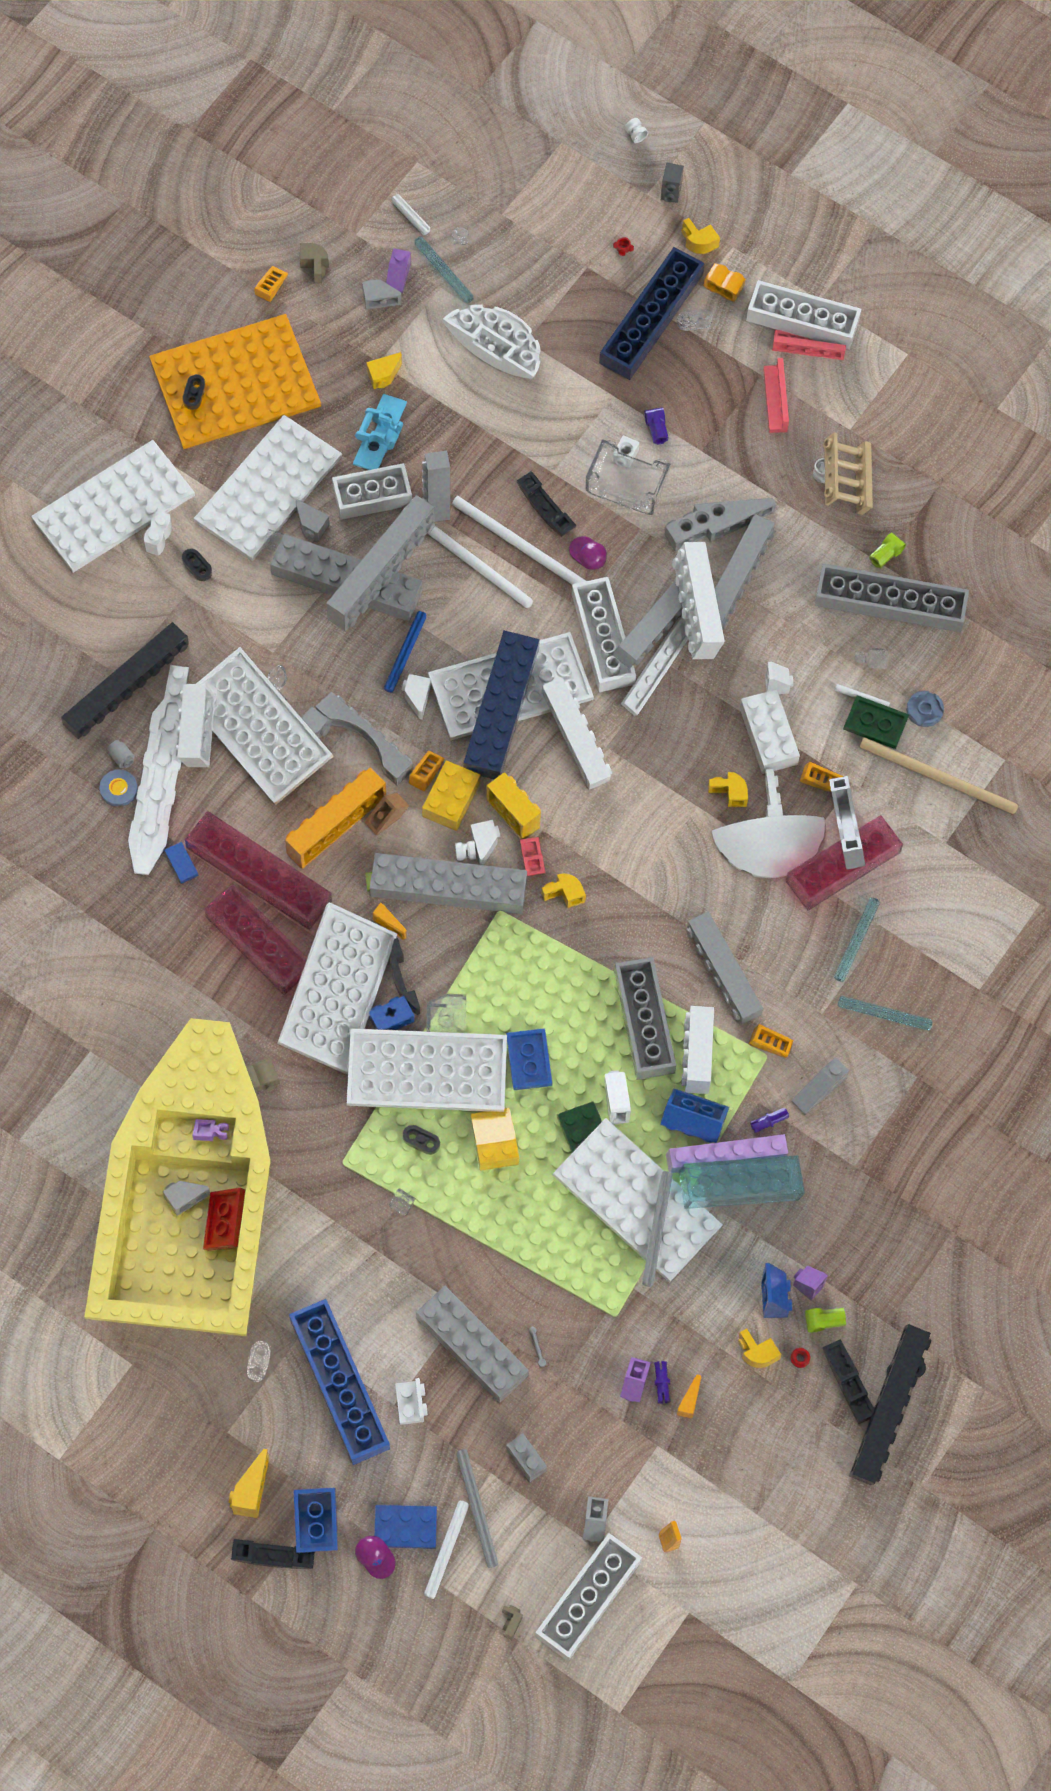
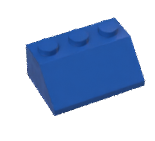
M674 1088L666 1104L660 1125L670 1130L684 1132L687 1136L702 1138L709 1143H717L729 1107Z

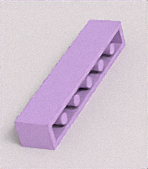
M785 1134L671 1148L666 1153L668 1171L678 1173L781 1160L787 1156L788 1149Z

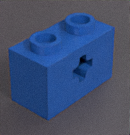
M404 996L400 998L394 997L389 1003L383 1006L377 1005L369 1012V1019L375 1030H398L415 1022L414 1014Z

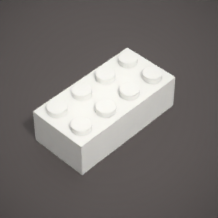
M404 463L332 477L333 491L340 520L407 506L412 500Z
M184 684L183 690L180 692L182 708L179 709V719L181 722L180 727L177 729L179 745L176 746V756L187 767L209 768L215 694L206 684Z
M773 690L742 698L740 711L761 773L765 774L767 769H774L776 771L798 765L800 755L778 691Z
M690 1006V1012H686L682 1067L686 1068H683L682 1086H685V1092L709 1093L714 1007Z

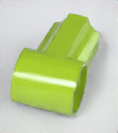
M890 533L883 540L881 546L870 555L869 559L876 568L881 569L891 558L897 557L905 549L906 544L894 533Z
M813 1308L805 1311L808 1332L814 1333L823 1331L825 1328L846 1326L844 1308L828 1310Z

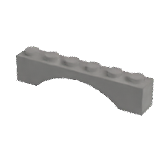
M330 692L315 706L316 710L329 718L330 726L349 729L365 738L379 755L383 774L396 786L413 771V762L406 754L402 755L398 747L392 742L389 743L380 731L376 732L367 719L359 717L358 712L353 707L349 708L341 696H336Z
M848 776L829 779L846 869L865 866Z

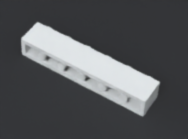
M563 677L542 685L541 692L588 789L590 790L609 782L612 774L609 764H605L603 761L604 754L601 748H597L594 742L596 741L594 733L589 731L586 726L588 725L587 719L579 711L580 705L578 700L573 698L570 693L572 689L569 682H565Z

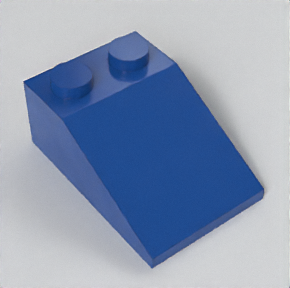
M766 1263L761 1277L763 1318L788 1317L789 1311H792V1299H788V1292H791V1282L787 1280L785 1272L770 1263Z
M336 1488L294 1490L296 1553L338 1550Z

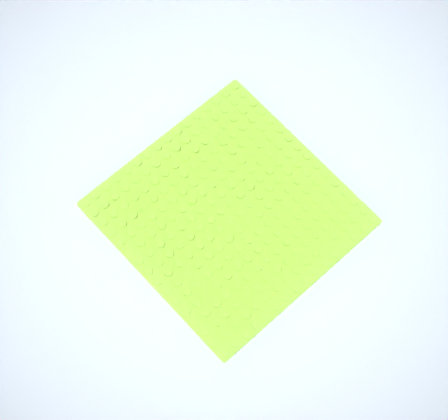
M498 911L423 1032L506 1035L508 1032L545 1028L552 1086L513 1090L508 1045L506 1050L504 1109H510L519 1153V1165L480 1171L471 1114L485 1111L392 1107L375 1108L343 1159V1165L596 1308L616 1317L645 1270L646 1261L552 1175L572 1154L557 1119V1114L594 1101L601 1120L603 1121L605 1118L609 1120L604 1077L610 1071H620L625 1073L631 1113L629 1123L613 1125L663 1171H668L666 1153L669 1149L711 1144L702 1138L687 1136L684 1132L670 1130L660 1125L673 1089L685 1092V1086H682L683 1068L686 1067H682L685 1037L684 1022L686 1012L688 1011L662 998L676 1062L675 1074L636 1080L614 971L509 914ZM713 1026L709 1093L690 1094L729 1107L717 1141L718 1143L766 1062L767 1055ZM409 1125H416L438 1136L440 1140L438 1152L429 1155L407 1145L403 1140L404 1129ZM411 1134L409 1138L415 1139L416 1135ZM433 1143L427 1144V1147L432 1148L434 1146ZM702 1170L672 1173V1179L689 1193Z

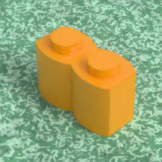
M714 263L704 279L703 286L711 292L720 294L725 299L735 302L745 286L746 279L741 273L729 271L725 265Z

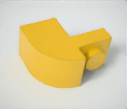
M690 218L683 220L681 231L686 238L685 247L696 254H705L719 247L720 237L711 224L698 231Z
M728 772L727 779L722 777L709 779L708 793H727L728 807H747L748 788L745 780L740 775Z
M557 874L556 883L549 882L542 887L541 895L544 901L562 895L567 908L586 901V894L581 882L570 874Z
M747 1328L739 1333L738 1343L743 1350H747L743 1353L742 1359L748 1365L755 1368H764L780 1360L781 1353L772 1338L757 1345Z

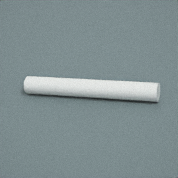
M839 684L836 685L835 691L854 698L858 695L888 707L890 705V702Z

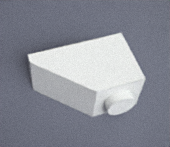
M768 662L765 675L766 692L777 690L778 694H789L790 687H793V676H789L788 668L774 662Z
M409 674L408 679L403 682L402 691H405V699L419 719H423L431 688V678Z
M493 820L471 825V836L475 843L479 865L485 864L497 845V837H500L498 825L494 826Z

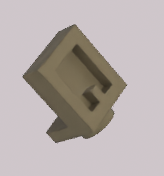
M512 1605L509 1607L504 1606L502 1609V1613L512 1617V1619L508 1618L502 1629L505 1631L504 1637L510 1640L513 1639L523 1618V1614L520 1613L521 1610Z

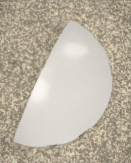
M469 305L467 309L452 311L442 320L447 329L465 348L489 365L522 378L533 379L540 365L539 354L541 350L539 342L532 336L531 328L515 314L499 307L490 309L483 308V305Z
M806 815L764 817L712 830V836L719 852H722L728 859V862L739 871L745 870L752 873L754 877L779 878L799 871L800 867L804 866L807 862L810 863L816 856L824 838L825 820L823 817Z

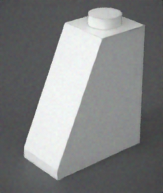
M610 1071L604 1077L609 1121L612 1124L629 1123L631 1107L625 1073Z

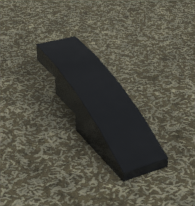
M841 1339L824 1346L822 1349L858 1424L870 1420L874 1407L868 1398V1392L859 1377V1372Z

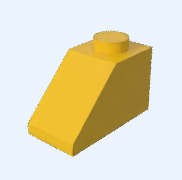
M401 352L366 362L367 373L373 389L385 388L392 383L402 365Z

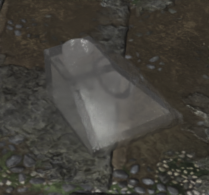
M446 994L427 1001L426 1032L465 1033L466 994Z

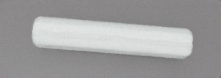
M399 194L392 197V203L422 235L430 232L428 224Z

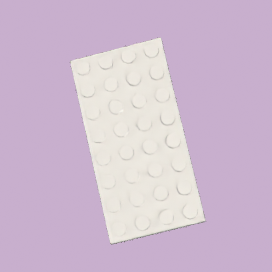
M283 415L194 517V522L253 561L296 511L297 499L304 502L341 459L342 453Z
M151 440L35 513L31 518L74 573L151 524V519L155 512L168 513L195 496V492L154 440Z
M571 632L540 640L538 655L518 721L551 712L541 692L542 685L563 677L565 682H569L572 689L570 693L573 698L578 700L579 704L594 700ZM496 653L428 672V677L431 678V686L450 741L472 735Z
M241 647L196 683L206 684L215 694L212 731L275 805L334 757Z
M329 902L325 907L277 1044L344 1074H348L351 1029H365L369 1012L372 1009L397 933Z
M351 1029L347 1106L504 1112L507 1035Z
M605 1118L552 1175L646 1261L663 1170ZM673 1179L656 1271L669 1283L723 1225Z

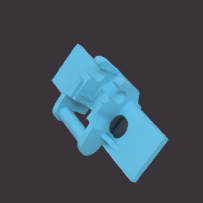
M383 394L377 409H366L365 418L359 431L355 434V437L361 440L362 443L353 465L367 470L380 467L387 450L394 448L401 432L403 422L399 420L407 401ZM373 418V422L377 423V427L370 434L366 433Z

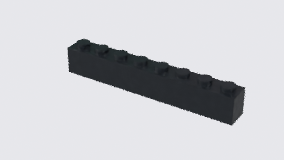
M171 622L61 717L63 725L77 739L86 736L94 725L100 724L108 713L114 712L122 701L128 700L136 689L142 688L150 677L156 676L165 664H170L179 652H184L189 645L188 636Z
M910 1324L904 1327L849 1477L869 1485H874L880 1481L883 1473L880 1470L881 1466L887 1462L890 1452L887 1450L889 1445L894 1443L897 1433L894 1431L897 1425L900 1426L904 1414H902L903 1407H907L911 1398L908 1395L910 1388L915 1387L918 1379L915 1376L916 1372L923 1366L925 1360L922 1357L925 1350L928 1351L932 1341L929 1339L930 1332Z

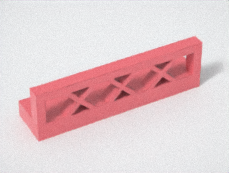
M775 329L772 351L844 360L846 345L820 342Z
M778 358L777 365L764 366L763 369L769 433L787 432L789 424L783 358Z

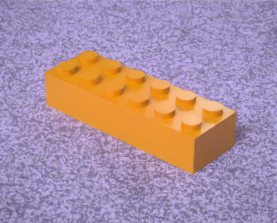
M371 767L366 771H361L356 780L352 783H347L343 787V791L338 795H333L324 807L320 806L310 819L306 818L297 830H292L287 834L285 839L287 855L301 869L306 867L378 805L386 795V782Z

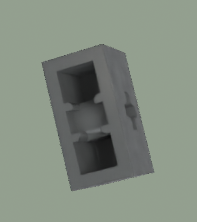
M666 162L660 200L678 203L682 187L683 165Z

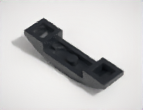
M532 471L517 480V484L527 500L557 534L562 537L576 527V524L566 512L563 513L542 488V483Z
M396 938L393 941L391 951L394 984L400 997L404 996L412 1012L419 1015L420 1005L415 990L407 992L398 965L404 962V955L399 940Z
M233 1539L231 1560L277 1568L313 1569L315 1552L296 1553V1546L288 1547Z

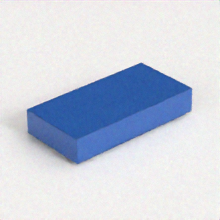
M182 842L165 849V853L181 884L199 876Z

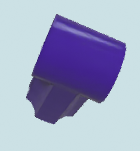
M663 407L644 410L645 422L647 427L649 426L653 443L657 445L664 444V442L668 441L669 437L665 426Z

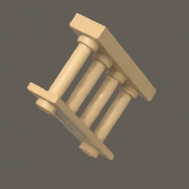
M834 432L824 440L823 444L825 450V505L829 506L837 499L855 503L856 513L863 515L873 508L871 443L864 441L857 448L837 443V433ZM838 451L854 455L855 463L838 459ZM838 467L855 471L856 480L838 475ZM838 483L855 487L856 496L839 492Z

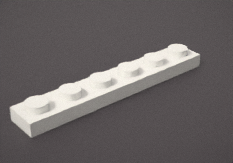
M682 617L677 619L621 703L634 716L639 714L688 640V636L685 634V619Z

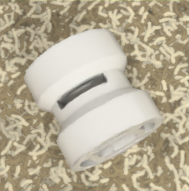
M638 118L631 119L624 127L625 131L631 134V139L634 143L643 141L648 135V131L645 127L641 126L642 123Z
M825 458L818 459L814 466L813 477L820 483H825Z
M468 841L465 844L461 842L455 843L457 861H463L466 858L470 860L476 859L474 841Z

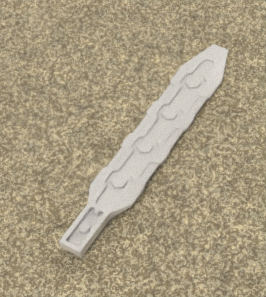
M170 665L164 699L152 713L148 747L143 759L144 768L141 784L138 787L136 796L137 805L128 838L134 874L149 876L167 844L169 818L176 795L177 775L182 762L176 756V746L179 745L177 729L180 727L181 722L179 719V709L182 708L180 692L183 690L184 684H187L189 667Z

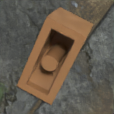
M398 793L385 795L364 822L375 835H379L399 820L409 805Z

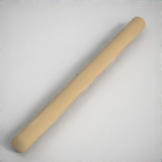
M865 737L861 742L860 748L1008 813L1014 814L1018 809V805L1012 801Z

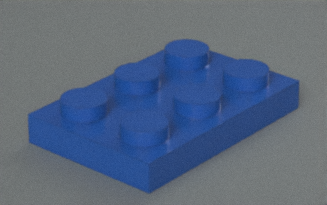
M545 1028L506 1033L513 1090L552 1086Z
M375 1505L374 1536L380 1537L388 1548L436 1549L437 1506Z

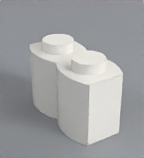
M157 511L152 516L151 527L147 529L144 536L146 552L158 556L163 552L165 540L172 531L170 514Z

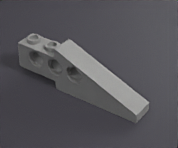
M773 498L695 504L693 513L689 512L679 520L670 521L665 526L664 534L674 551H678L684 542H697L705 537H708L710 542H713L750 524L754 514L765 517L774 513L776 503ZM687 528L689 531H683L682 529Z

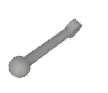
M530 1327L529 1333L532 1334L539 1358L538 1365L545 1367L546 1360L543 1359L536 1336L537 1329Z

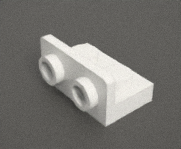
M419 1378L412 1382L395 1383L400 1425L424 1422V1416L428 1415L426 1403L422 1404L421 1397L425 1396L424 1383L420 1384Z

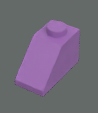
M393 248L389 262L386 283L401 293L404 291L411 266V252Z
M807 1266L804 1270L799 1269L794 1275L795 1281L793 1286L812 1301L824 1287L828 1276L817 1269Z
M631 1357L621 1398L640 1403L651 1362Z

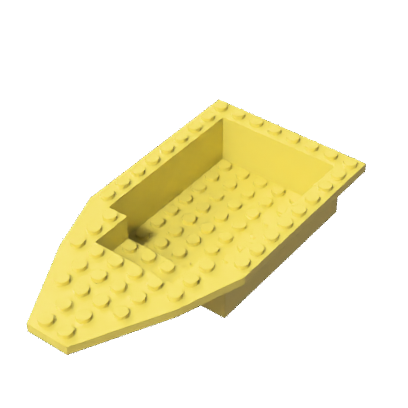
M190 1018L140 1088L111 1143L85 1319L247 1336L271 1161L259 1101L230 1022ZM195 1120H215L216 1125L227 1123L229 1131L224 1130L222 1132L227 1133L228 1138L221 1140L218 1137H214L213 1141L193 1140ZM184 1181L206 1185L210 1192L239 1187L245 1189L238 1247L214 1251L204 1250L203 1244L210 1196L176 1216L164 1198L163 1191L165 1187L173 1182Z

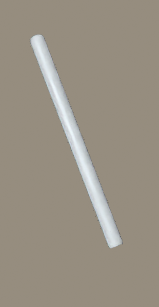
M456 496L453 500L452 505L570 584L586 582V580L461 497Z
M435 526L430 533L427 532L428 535L522 606L529 608L532 605L533 600L438 527Z

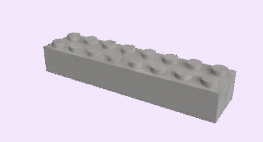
M417 495L411 500L326 603L327 618L330 622L345 632L349 627L355 625L357 617L361 613H365L370 601L378 597L380 589L388 585L394 572L397 573L401 569L403 561L411 557L413 549L416 546H420L427 532L430 533L434 529L435 515L433 505Z
M284 534L270 567L271 575L333 596L362 560ZM394 572L388 585L380 589L378 597L370 601L368 608L410 622L423 591V581Z
M823 563L815 606L961 632L969 590Z
M375 853L370 897L523 914L527 870Z

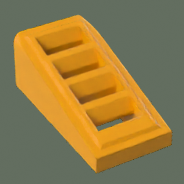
M272 266L254 288L255 295L271 302L288 276V273ZM273 273L281 275V277L275 276Z
M428 750L410 774L409 784L425 791L442 766L445 758Z
M809 762L804 766L800 782L831 792L829 779L843 776ZM817 774H820L819 780L816 779ZM825 776H827L826 783H823Z
M380 902L373 912V921L397 933L399 938L405 940L407 938V930L385 905Z
M758 1024L754 1028L748 1044L787 1058L794 1040ZM759 1034H762L761 1040L758 1039ZM770 1037L769 1042L766 1043V1038ZM776 1039L778 1041L776 1043V1046L774 1047L772 1045L774 1043V1040ZM782 1042L785 1043L783 1050L780 1049Z
M697 1374L678 1407V1416L693 1418L701 1375Z
M675 1520L671 1521L659 1532V1539L664 1552L680 1547L682 1538Z

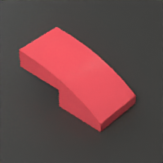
M539 837L520 840L527 876L545 874Z

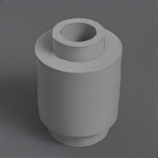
M115 740L108 746V754L120 768H128L133 764L135 755L123 742Z

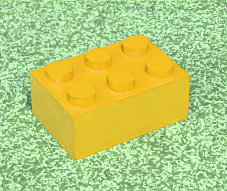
M446 760L422 807V817L457 831L480 785V774Z
M504 772L487 785L486 800L521 840L526 839L540 828L541 810L536 803L532 804L528 794L523 789L520 790L516 786L515 779Z

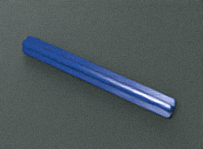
M418 611L384 685V690L392 693L398 683L426 620L425 612Z

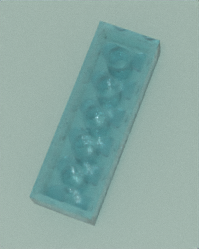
M798 1155L686 1163L679 1170L684 1209L797 1201L805 1193Z

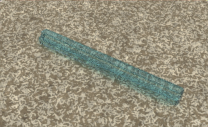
M422 236L416 238L415 245L466 303L473 301L474 295Z
M871 897L834 975L837 981L844 982L880 905V901L876 898Z
M840 996L838 1006L928 1031L932 1027L933 1020L845 996Z

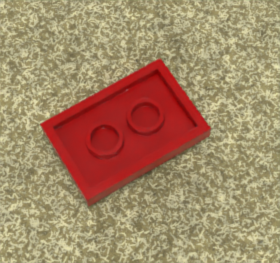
M239 1187L210 1192L203 1244L204 1250L214 1251L238 1247L245 1189Z

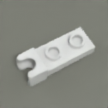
M767 769L765 772L768 800L766 817L783 816L780 793L776 792L778 776H774V769Z

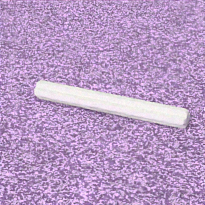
M458 1501L424 1593L428 1598L434 1599L469 1507L467 1502Z

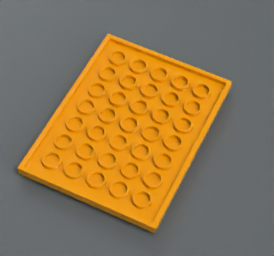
M286 314L149 356L183 450L280 420L283 415L290 417L321 407V401ZM198 374L205 379L206 387L201 405L197 409L190 410L183 404V394L188 378Z

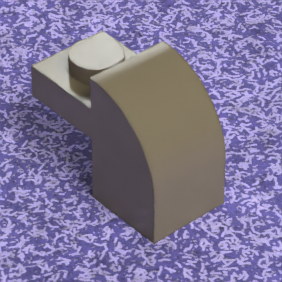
M300 243V268H314L315 283H322V276H325V268H329L328 254L318 244Z

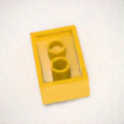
M505 1108L504 1112L485 1111L472 1113L471 1121L480 1171L519 1165V1153L510 1109Z
M268 1449L261 1451L235 1485L234 1491L230 1492L229 1503L233 1514L258 1518L269 1464Z

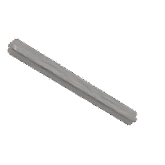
M668 1171L662 1172L642 1281V1285L652 1287L654 1284L673 1176Z
M466 1449L457 1451V1458L487 1567L493 1568L498 1566V1561L468 1452Z

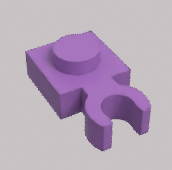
M196 1119L192 1135L193 1140L213 1141L214 1137L226 1140L228 1138L227 1133L222 1131H229V1125L227 1123L216 1125L215 1120Z

